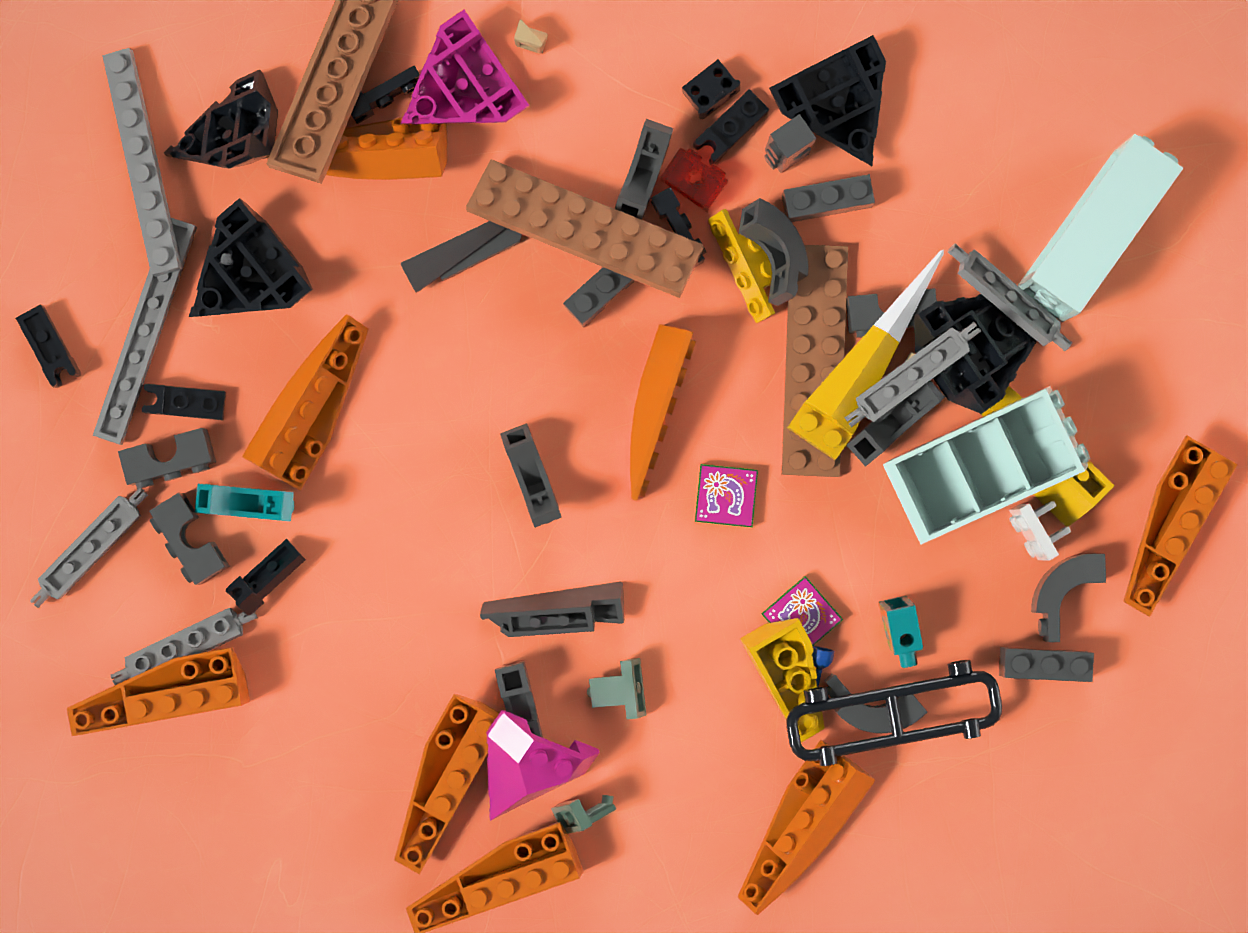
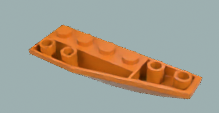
M399 117L394 120L345 128L326 175L367 180L443 177L447 164V123L401 124L403 117Z
M346 314L304 360L273 403L243 453L242 457L301 491L330 442L369 328Z
M659 324L641 377L634 407L630 444L631 498L634 501H637L639 496L645 497L650 482L645 480L648 468L654 470L659 453L654 452L657 441L663 442L668 426L664 425L663 422L666 413L670 415L673 413L677 398L672 397L675 386H682L687 368L682 367L684 359H691L696 341L691 339L693 332Z
M1188 435L1183 439L1156 486L1123 600L1124 603L1149 617L1238 465Z
M233 647L173 658L67 707L71 736H78L242 706L249 703L250 698L245 672Z
M453 694L425 744L394 861L420 875L488 754L486 732L500 712L482 702Z
M820 739L814 749L829 744ZM838 756V763L829 766H820L819 760L805 761L787 786L738 894V898L754 914L759 915L804 873L840 831L875 782L873 777L846 756Z
M561 822L503 842L406 907V911L414 933H425L580 879L584 871L573 842Z

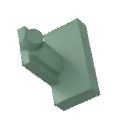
M640 658L620 661L621 676L589 679L590 687L587 689V695L591 698L592 708L625 705L627 720L638 719L647 715Z
M602 795L601 803L586 811L579 799L559 803L552 807L551 810L557 822H561L567 834L584 831L591 827L592 823L615 811L616 807L613 804L614 796Z

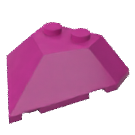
M465 9L440 25L436 34V40L431 52L428 54L401 124L506 123L530 106Z
M501 710L486 732L490 821L584 775L600 753L599 749L574 740L569 748L532 734L526 719Z

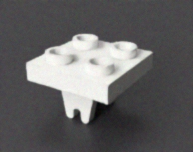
M1054 501L1036 510L1032 509L1030 503L1019 504L1009 510L1012 515L1009 520L1017 533L1022 532L1027 541L1024 543L1027 552L1032 558L1036 557L1037 560L1050 561L1057 557L1059 553L1053 543L1072 532L1068 526L1048 536L1038 517L1055 508L1057 505Z

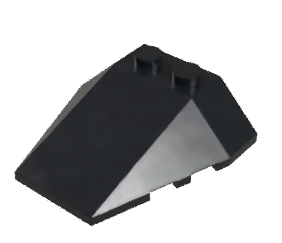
M982 294L966 299L961 297L954 301H937L914 316L915 353H918L950 328H954L960 333L974 322L977 326L968 334L977 328L981 330V333H978L967 342L970 351L933 379L947 400L982 414L1004 398L1007 387L1016 378V372L1021 364L1026 361L1037 341Z

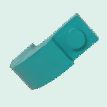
M197 484L195 513L291 522L295 506L293 501L294 492Z

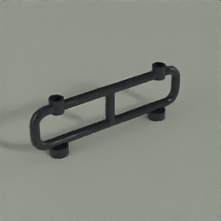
M971 660L948 663L949 676L833 698L828 697L826 686L804 690L806 703L795 706L789 712L786 719L789 745L792 752L799 759L804 761L819 760L820 766H829L838 763V756L963 733L964 739L977 738L981 736L982 729L994 726L1002 715L1000 689L996 679L991 674L985 671H972ZM977 682L986 685L991 711L987 716L903 732L897 697ZM886 700L891 735L838 745H827L811 750L805 749L802 746L798 729V720L801 716Z

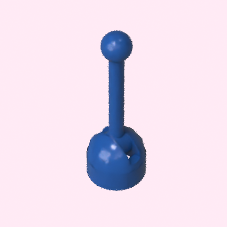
M813 646V663L817 668L816 683L817 687H819L822 669L831 665L835 651Z

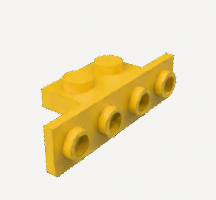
M727 209L719 211L708 219L711 232L723 252L724 260L730 267L735 283L745 299L749 313L753 316L754 321L759 323L775 314L764 290L765 287L771 285L772 267L765 251L756 242L737 233Z

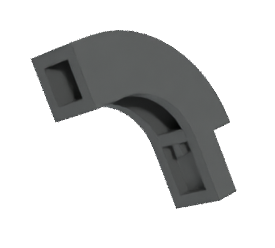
M646 118L629 172L617 199L616 210L643 220L674 128Z
M759 198L742 209L739 234L756 242L767 254L772 267L768 302L779 306L796 296L798 291L797 282L808 276V258L802 238L789 218L777 207Z
M931 380L876 421H871L846 446L866 467L916 421L940 403L945 396Z
M526 423L500 433L534 528L562 518L555 494L528 424Z
M1079 554L1065 558L1053 565L1042 576L1033 594L1031 612L1043 614V618L1038 620L1039 636H1043V641L1060 642V606L1064 596L1072 588L1085 583H1106L1105 554Z
M832 673L824 680L828 685L827 691L831 698L851 694L835 674ZM914 695L897 697L903 729L911 726L928 713ZM886 703L876 706L860 704L834 709L843 720L860 730L871 733H892Z

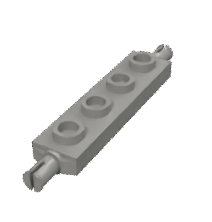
M956 243L948 249L947 253L960 262L957 274L1043 347L1053 341L1063 351L1070 348L1072 341L1060 333L1061 322L974 249L967 254Z
M974 322L960 333L954 328H950L856 398L858 408L844 418L848 422L857 415L849 423L851 427L865 417L873 422L968 353L970 350L967 342L978 333H981V330L977 328L968 334L977 326Z
M137 489L129 499L117 496L37 579L41 589L30 599L31 603H35V607L40 608L50 596L55 599H61L141 517L137 506L148 496L144 489Z
M227 608L124 657L126 668L110 674L111 679H114L112 682L114 685H117L173 658L208 652L243 635V624L258 618L257 614H255L256 611L251 615H246L244 612L237 614L233 609Z

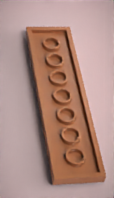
M335 0L266 164L270 169L320 184L323 183L398 0Z
M490 159L466 205V211L677 298L681 297L704 246L701 243L493 159Z
M804 244L808 258V276L797 282L798 291L796 296L788 300L781 475L840 477L841 453L836 460H833L787 429L802 404L844 359L848 246Z

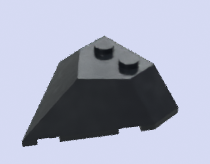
M874 35L769 88L782 115L792 120L800 114L813 133L869 166H873V150L878 128L882 81L886 67V60Z
M259 69L237 79L229 87L231 93L221 103L215 101L184 132L185 136L179 141L178 145L175 147L171 145L164 154L168 157L227 169L249 165L269 157L275 144L278 109L263 72Z
M241 198L236 200L217 217L215 234L212 244L209 245L196 289L198 290L194 306H191L189 317L292 308L313 290L303 266L269 223Z

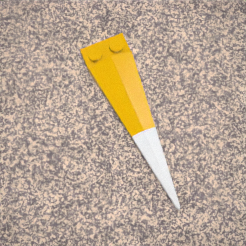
M944 249L937 253L802 404L787 429L833 460L838 458L860 423L859 421L851 427L849 423L857 415L848 422L844 417L858 408L856 398L882 379L944 254Z

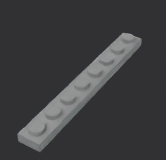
M128 47L102 55L150 272L152 276L157 277L182 270V265L134 52Z
M171 218L183 270L197 227ZM149 269L92 436L123 445L182 270L155 277L151 275Z

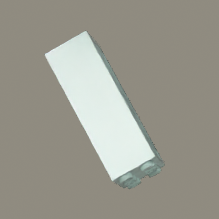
M1133 134L1113 151L1018 284L1023 291L1061 322L1081 313L1183 170L1175 156L1168 152H1160L1153 147L1155 145L1154 142L1144 135L1142 137Z
M1048 386L883 464L920 545L1082 473L1087 469V462L1091 459L1084 443L1078 445L1074 435L1078 432L1071 416L1066 418L1061 409L1065 406V403L1058 389L1053 391L1051 386Z

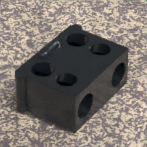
M717 59L682 87V93L698 112L699 119H705L740 92V81L735 80L720 60ZM716 74L722 75L721 77H715ZM694 91L699 92V94L693 95L692 93Z

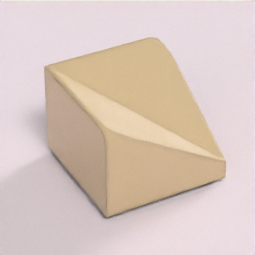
M520 19L514 36L516 47L543 54L548 34L529 28Z

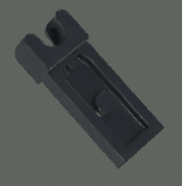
M415 65L364 94L361 91L351 113L356 124L375 115L373 109L377 107L383 109L394 102L393 98L399 94L404 93V95L412 93L420 76Z
M748 89L694 141L693 148L700 150L703 146H711L714 152L711 154L709 164L715 165L729 149L768 113L769 108Z
M671 187L651 197L652 201L650 202L660 220L666 218L674 233L702 244L699 238L694 240L689 232L692 225L686 214H679L680 203ZM704 246L695 267L704 263L705 258L703 255L707 253Z
M40 304L15 318L37 357L43 373L53 388L62 386L60 373L64 369L67 370L69 375L81 376L78 365L74 358L71 357L44 305Z
M155 384L144 385L145 391L156 394L157 401L154 405H144L142 413L224 421L225 391Z
M286 538L243 578L239 576L225 591L236 601L235 604L246 615H251L264 604L263 599L306 559Z

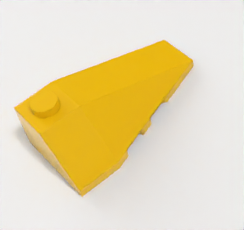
M798 618L764 624L740 638L752 663L785 720L795 706L806 703L804 690L817 687V673L813 663L812 642ZM822 712L806 714L799 718L798 729L801 743L825 729Z

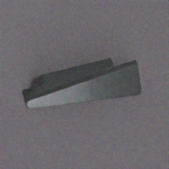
M488 221L401 262L400 265L415 293H417L439 277L442 281H445L519 244L523 234Z
M619 581L487 601L482 604L480 618L482 620H491L500 627V632L507 637L594 632L595 622L624 623L623 582Z

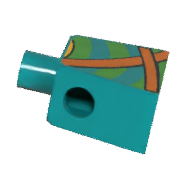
M907 596L879 601L889 649L894 655L899 656L902 668L916 666L918 664L916 651L923 649L915 604Z

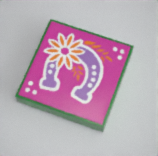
M700 464L695 522L753 528L758 470Z
M803 576L761 613L769 623L798 618L812 642V646L843 620L806 576Z

